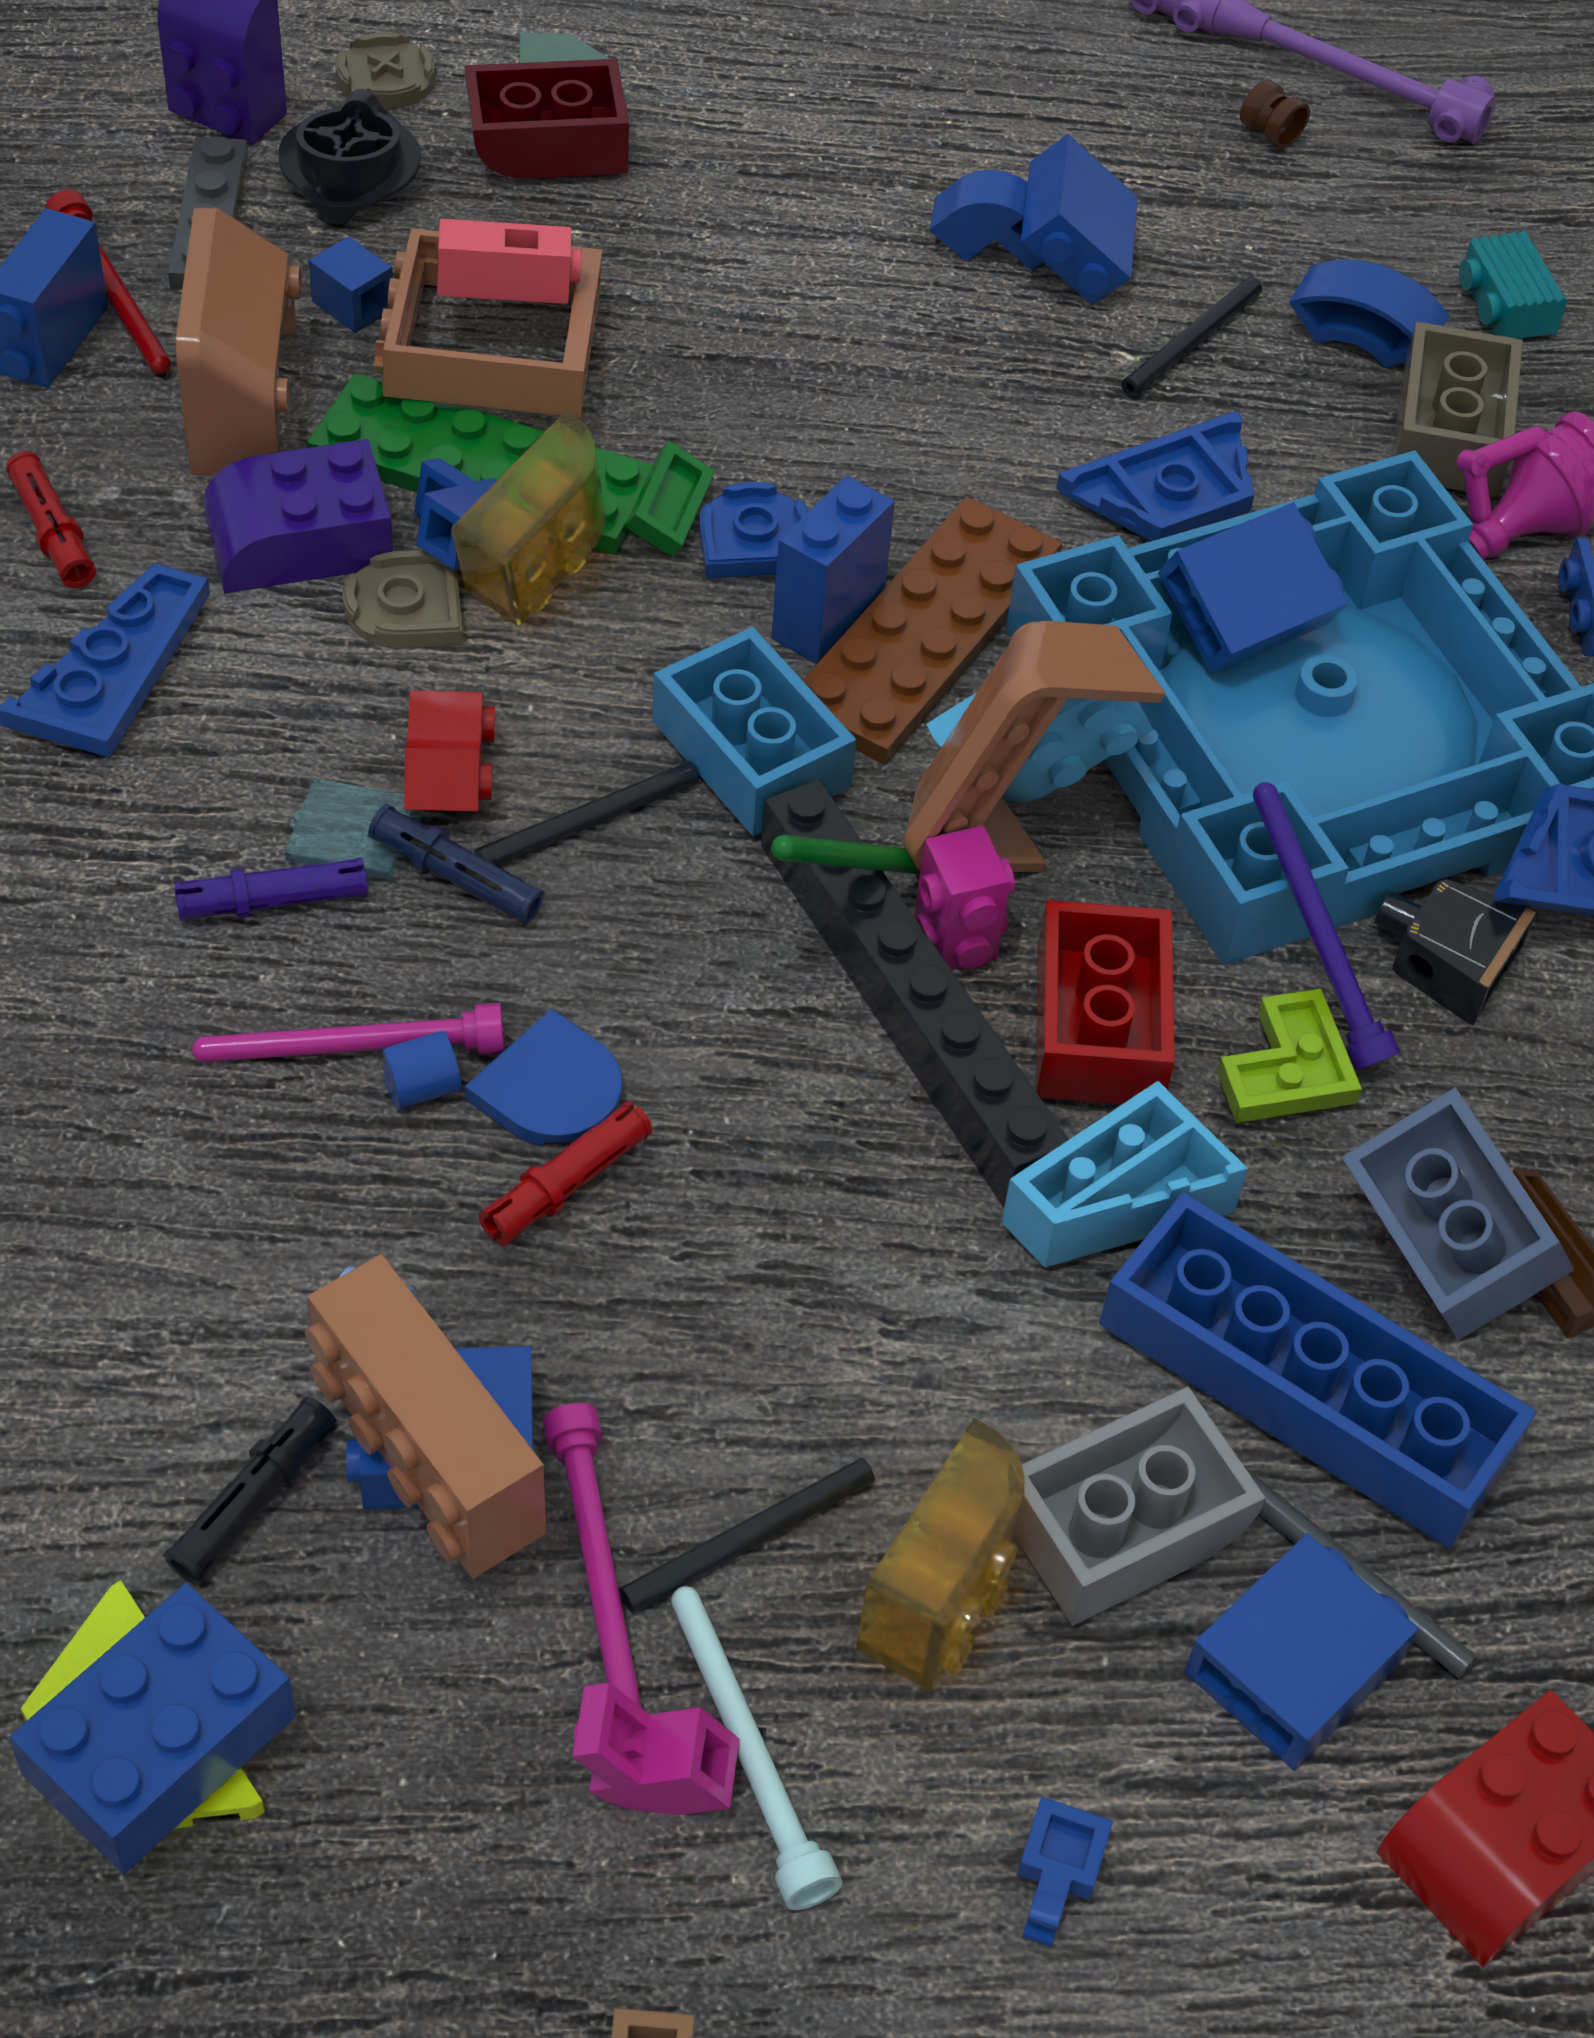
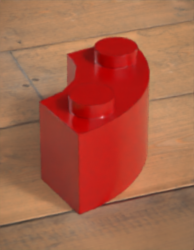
M410 690L408 735L405 747L404 810L479 811L480 800H492L493 765L484 764L482 760L483 742H495L496 712L495 706H484L483 692Z

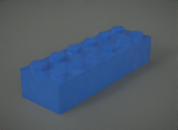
M1184 1192L1181 1193L1111 1279L1099 1325L1448 1549L1452 1548L1518 1452L1537 1413V1410Z

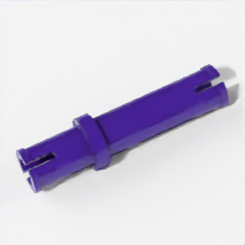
M356 857L355 859L250 873H244L243 868L230 869V875L174 881L179 921L235 913L237 919L250 917L249 912L253 910L341 898L367 897L366 872L362 870L364 868L363 858Z

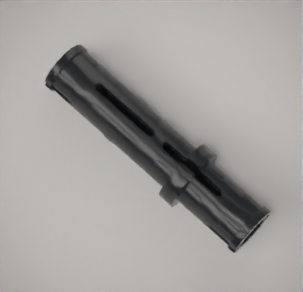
M306 1396L268 1440L260 1439L249 1450L251 1459L244 1465L242 1470L225 1486L172 1547L164 1552L163 1557L166 1558V1563L174 1572L193 1585L200 1584L218 1559L249 1527L273 1497L283 1487L291 1488L302 1476L300 1470L302 1465L326 1438L339 1427L335 1423L337 1421L336 1417L328 1408L316 1399Z

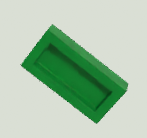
M669 440L658 452L625 527L670 557H673L686 539L715 470Z

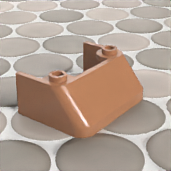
M194 207L176 332L177 371L191 475H216L223 468L238 460L280 452L278 435L279 412H289L290 409L289 378H279L278 357L281 334H296L295 299H301L302 296L301 265H291L289 253L215 207Z
M1040 621L1027 623L1013 634L1007 648L930 766L923 772L917 785L903 846L919 870L921 869L925 838L984 825L999 858L1006 857L1013 872L1043 871L1048 863L1004 798H1002V795L1068 698L1160 703L1166 695L1165 691L1117 626Z

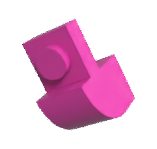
M608 1682L584 1686L579 1719L574 1728L572 1757L592 1771L589 1792L604 1801L627 1809L671 1815L694 1814L730 1809L740 1738L701 1707L649 1714Z

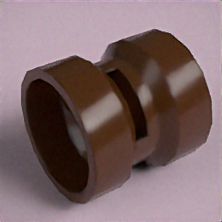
M1269 79L1263 80L1253 87L1246 96L1240 110V120L1244 125L1254 131H1264L1266 139L1281 149L1289 147L1299 138L1307 126L1310 117L1309 105L1297 97H1286L1283 88Z

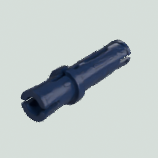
M389 804L383 805L376 812L370 823L368 837L383 843L410 859L413 869L422 874H428L430 871L467 891L472 896L511 915L524 925L529 924L534 919L543 903L545 896L543 890L529 885L520 878L498 867L493 862L450 840L448 831L438 825H433L429 828L402 814ZM414 837L445 854L447 860L444 861L411 842V839ZM468 867L502 887V890L497 891L465 872V868Z

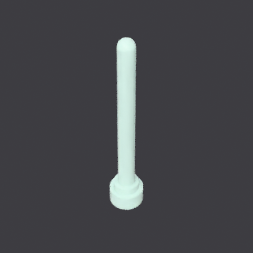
M680 1587L672 1595V1607L724 1726L740 1738L737 1756L780 1852L776 1859L779 1870L775 1875V1881L787 1908L790 1910H803L818 1905L839 1891L843 1884L841 1876L830 1852L820 1850L817 1842L807 1840L698 1592L692 1587Z

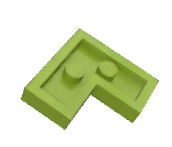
M1321 988L1262 997L1257 1013L1271 1049L1220 1058L1217 1074L1236 1123L1357 1104L1362 1090Z

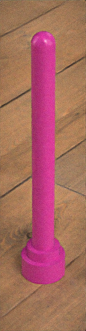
M501 1003L475 1004V1011L462 1012V1018L203 1036L194 1041L192 1054L198 1061L215 1062L383 1050L386 1047L439 1031H446L451 1045L464 1044L465 1050L478 1049L479 1056L502 1054L504 1052Z
M587 1403L565 1404L552 1409L543 1417L542 1422L547 1448L549 1451L556 1453V1458L559 1462L565 1463L607 1683L610 1682L642 1708L593 1463V1457L598 1452L597 1445L602 1440L598 1411L596 1407Z

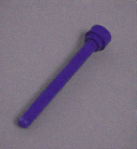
M1269 782L1259 783L1253 790V799L1351 1031L1345 1034L1349 1043L1346 1051L1354 1071L1400 1054L1401 1051L1392 1030L1385 1031L1381 1020L1374 1022L1276 787Z

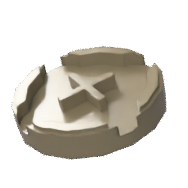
M377 32L360 36L350 42L349 50L343 53L341 49L336 56V83L342 94L348 97L355 90L364 89L370 91L378 98L385 109H397L413 105L427 97L435 86V58L429 48L421 42L419 48L409 43L408 36L399 33Z

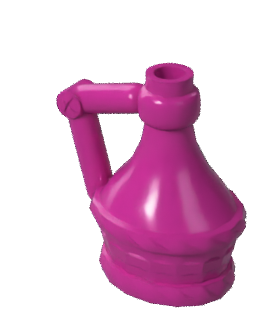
M1573 411L1561 416L1555 423V427L1545 431L1539 426L1530 427L1474 451L1466 449L1459 454L1457 466L1464 474L1469 516L1473 523L1468 541L1482 559L1496 557L1508 547L1510 540L1521 535L1544 532L1577 537L1588 533L1594 520V421L1585 414ZM1515 458L1508 488L1500 502L1491 511L1486 473L1489 468Z

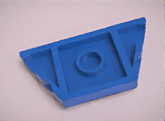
M1234 411L1059 473L1056 489L1061 495L1150 541L1217 523L1251 511L1254 499L1252 477L1247 473L1249 462L1247 448L1242 446L1241 415Z
M1556 784L1543 790L1495 891V902L1594 916V789Z

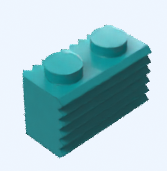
M1523 230L1519 234L1514 231L1509 236L1503 233L1499 237L1496 234L1490 238L1487 235L1481 239L1477 236L1474 237L1469 243L1465 259L1460 263L1459 279L1462 288L1465 291H1469V294H1473V301L1476 300L1479 317L1482 323L1492 328L1493 335L1496 334L1515 339L1556 334L1566 308L1567 299L1528 233Z

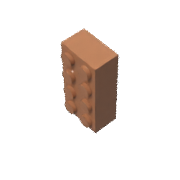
M379 1254L309 1294L307 1301L311 1326L305 1329V1336L316 1355L317 1362L310 1366V1370L318 1388L329 1402L333 1403L340 1399L352 1415L348 1418L350 1428L365 1452L371 1455L379 1451L390 1466V1469L387 1470L389 1481L403 1504L408 1508L418 1504L429 1519L430 1523L427 1524V1531L441 1556L447 1562L457 1558L471 1578L474 1579L545 1535L544 1464L383 1254Z

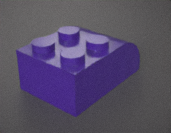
M159 0L158 29L168 110L235 139H245L247 144L253 146L287 114L278 1Z
M369 439L247 457L233 462L218 472L208 484L204 494V513L224 594L357 573L363 567L369 565L370 558L375 555L393 552L391 515Z

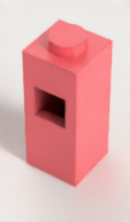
M440 219L437 296L568 304L569 283H580L581 249H571V227Z

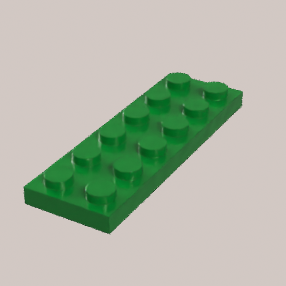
M357 373L353 374L307 441V448L369 439L380 481L416 493L422 461L435 458L442 459L476 482L494 478L502 484L507 492L504 520L614 555L617 554L630 532L625 527L626 522L653 465L458 404L383 396V381Z

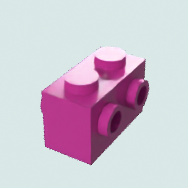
M984 825L933 836L924 840L914 917L951 970L959 968L973 969L986 962L997 960L1001 934L1005 933L1008 928L1006 906L1008 895L1012 894L1015 889L1014 874L1006 857L999 858Z

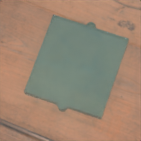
M313 778L302 809L293 813L295 827L285 851L286 861L312 865L362 857L364 862L362 870H365L366 876L390 880L399 853L383 843L368 837L370 823L376 812L385 804L395 807L397 811L411 818L415 810H404L403 794Z

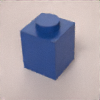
M350 236L308 260L312 302L354 333L382 317L384 308L388 309L390 278H393L392 266Z

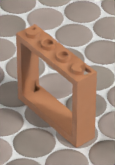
M411 228L406 252L397 251L395 278H390L388 309L384 308L382 312L381 340L376 339L373 372L383 374V396L581 418L600 296L603 249L571 246V249H581L580 283H569L568 301H573L563 363L411 346L424 285L437 286L439 231Z

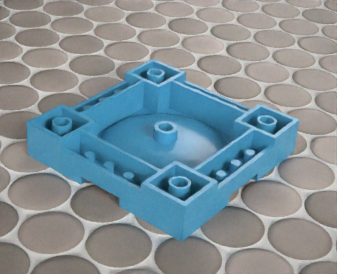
M1415 450L1318 478L1314 495L1127 548L1120 536L1117 535L1016 564L1006 631L1010 637L1021 626L1030 622L1058 621L1117 626L1165 691L1166 695L1160 703L1139 702L1153 730L1139 738L1138 742L1130 750L1119 755H1111L1104 761L1141 817L1138 830L1140 838L1223 966L1311 937L1254 802L1253 790L1259 783L1269 782L1276 787L1335 928L1376 915L1390 891L1399 894L1477 867L1485 878L1505 872L1545 788L1556 784L1594 789V683L1581 687L1468 540L1473 523ZM1295 502L1302 517L1312 525L1316 534L1317 545L1329 568L1334 570L1340 577L1348 605L1327 625L1211 675L1158 572L1177 550Z

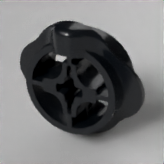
M364 89L351 92L339 106L317 112L294 126L283 137L278 151L279 166L284 177L300 191L327 222L334 225H343L349 222L358 210L367 205L384 201L396 192L404 189L417 176L421 165V151L416 138L383 107L372 92Z

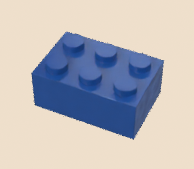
M185 1582L13 1732L9 1739L21 1775L124 1875L296 1717L290 1678Z

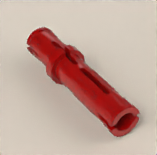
M28 451L15 454L7 461L5 469L37 530L36 543L42 553L52 559L65 586L80 588L89 584L95 578L97 570L82 543L84 536L80 525L76 519L68 516L57 492L43 469L39 456ZM37 496L42 498L44 505L40 503ZM48 514H50L54 522L53 524L51 523L50 519H48ZM57 533L61 535L64 543L60 542Z
M626 1101L612 1112L610 1116L563 1149L561 1153L549 1162L547 1161L541 1167L531 1166L520 1175V1183L500 1199L498 1198L479 1212L478 1218L485 1233L493 1241L497 1239L498 1245L507 1246L535 1221H538L543 1216L553 1217L565 1207L564 1200L571 1196L573 1192L588 1183L629 1149L635 1147L652 1134L651 1122L639 1106L634 1109V1103Z

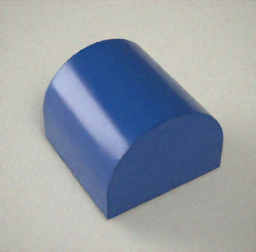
M439 1031L386 1047L383 1050V1081L397 1110L461 1091L460 1072L446 1031Z

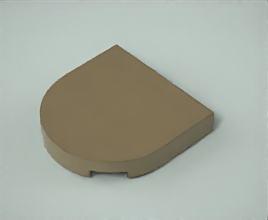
M393 551L375 555L370 558L369 565L363 567L355 575L352 573L345 580L342 596L346 621L351 629L366 641L382 647L396 649L463 645L457 569H451L426 551Z

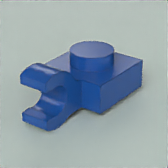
M1041 1796L1017 1876L1038 1883L1022 1935L1023 1938L1051 1947L1068 1893L1090 1900L1113 1820Z

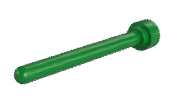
M780 835L773 840L771 845L772 854L781 861L915 874L919 881L920 870L915 866L906 850L900 847L792 835Z

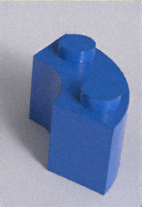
M1332 260L1312 265L1289 300L1290 305L1316 343L1336 340L1355 344L1371 353L1384 368L1406 361L1416 321L1444 326L1449 318V314L1427 287L1418 284L1406 275L1389 267L1361 260Z

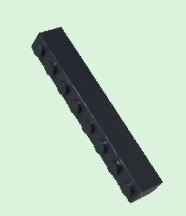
M818 779L765 799L761 847L1004 1208L1010 1178L1068 1141L1069 1138L883 871L788 862L774 857L771 845L773 840L780 835L863 843L821 781Z

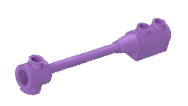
M1131 0L1134 8L1142 14H1151L1156 10L1173 17L1175 24L1182 31L1193 32L1199 28L1213 35L1223 33L1259 41L1264 39L1431 109L1428 125L1434 127L1436 135L1446 142H1454L1460 138L1476 144L1485 132L1495 108L1496 97L1490 83L1482 77L1468 76L1461 82L1448 78L1440 90H1437L1274 22L1270 16L1247 0Z

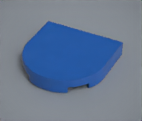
M742 482L725 487L723 494L707 503V505L705 504L700 513L699 539L705 577L724 578L776 575L778 541L809 512L805 503L798 498L795 501L777 492V486L770 483Z
M551 1008L465 1086V1099L521 1140L533 1145L544 1146L545 1142L561 1143L575 1141L618 1109L622 1095V1075L615 1057L603 1044Z

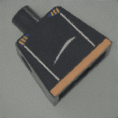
M1445 879L1438 881L1422 906L1390 891L1376 915L1374 924L1402 937L1392 966L1395 973L1463 1021L1474 1026L1521 952L1537 911L1527 906L1495 902V895Z

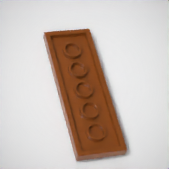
M966 496L804 678L803 682L855 737V750L886 765L1007 622L1016 564L1061 552L1063 542Z

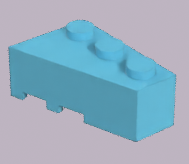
M1157 1081L1010 1178L1001 1223L1046 1268L1145 1239L1182 1192L1221 1216L1234 1213L1248 1168Z

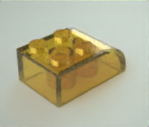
M566 410L451 528L466 591L517 627L531 612L537 613L546 606L553 594L554 588L569 573L574 574L584 566L592 548L597 544L603 533L605 507L595 442L589 429L580 419Z
M976 1418L972 1420L868 1580L865 1588L855 1650L929 1692L933 1690L944 1670L955 1675L965 1662L975 1641V1635L970 1632L980 1613L991 1618L1000 1605L1010 1583V1580L1005 1578V1575L1018 1550V1546L1012 1544L1024 1494V1472L1019 1457L1011 1444L999 1432Z

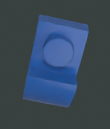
M1000 170L976 171L961 177L935 197L929 231L965 261H968L996 240L1031 270L1043 263L1042 260L1021 243L1028 183L1024 179Z
M440 458L422 461L414 513L421 517L416 545L453 570L489 561L497 554L507 503L505 488L494 478L476 482Z

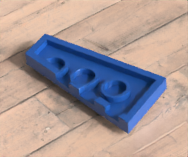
M154 563L106 607L108 616L94 628H83L70 641L71 650L54 666L46 663L30 677L31 687L17 700L10 696L0 705V726L110 758L210 595L208 578Z

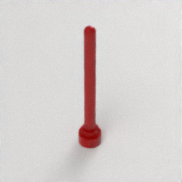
M65 189L55 193L45 205V208L92 221L93 218L92 210L83 195L73 189ZM99 243L107 298L150 369L159 375L167 373L171 368L169 356Z

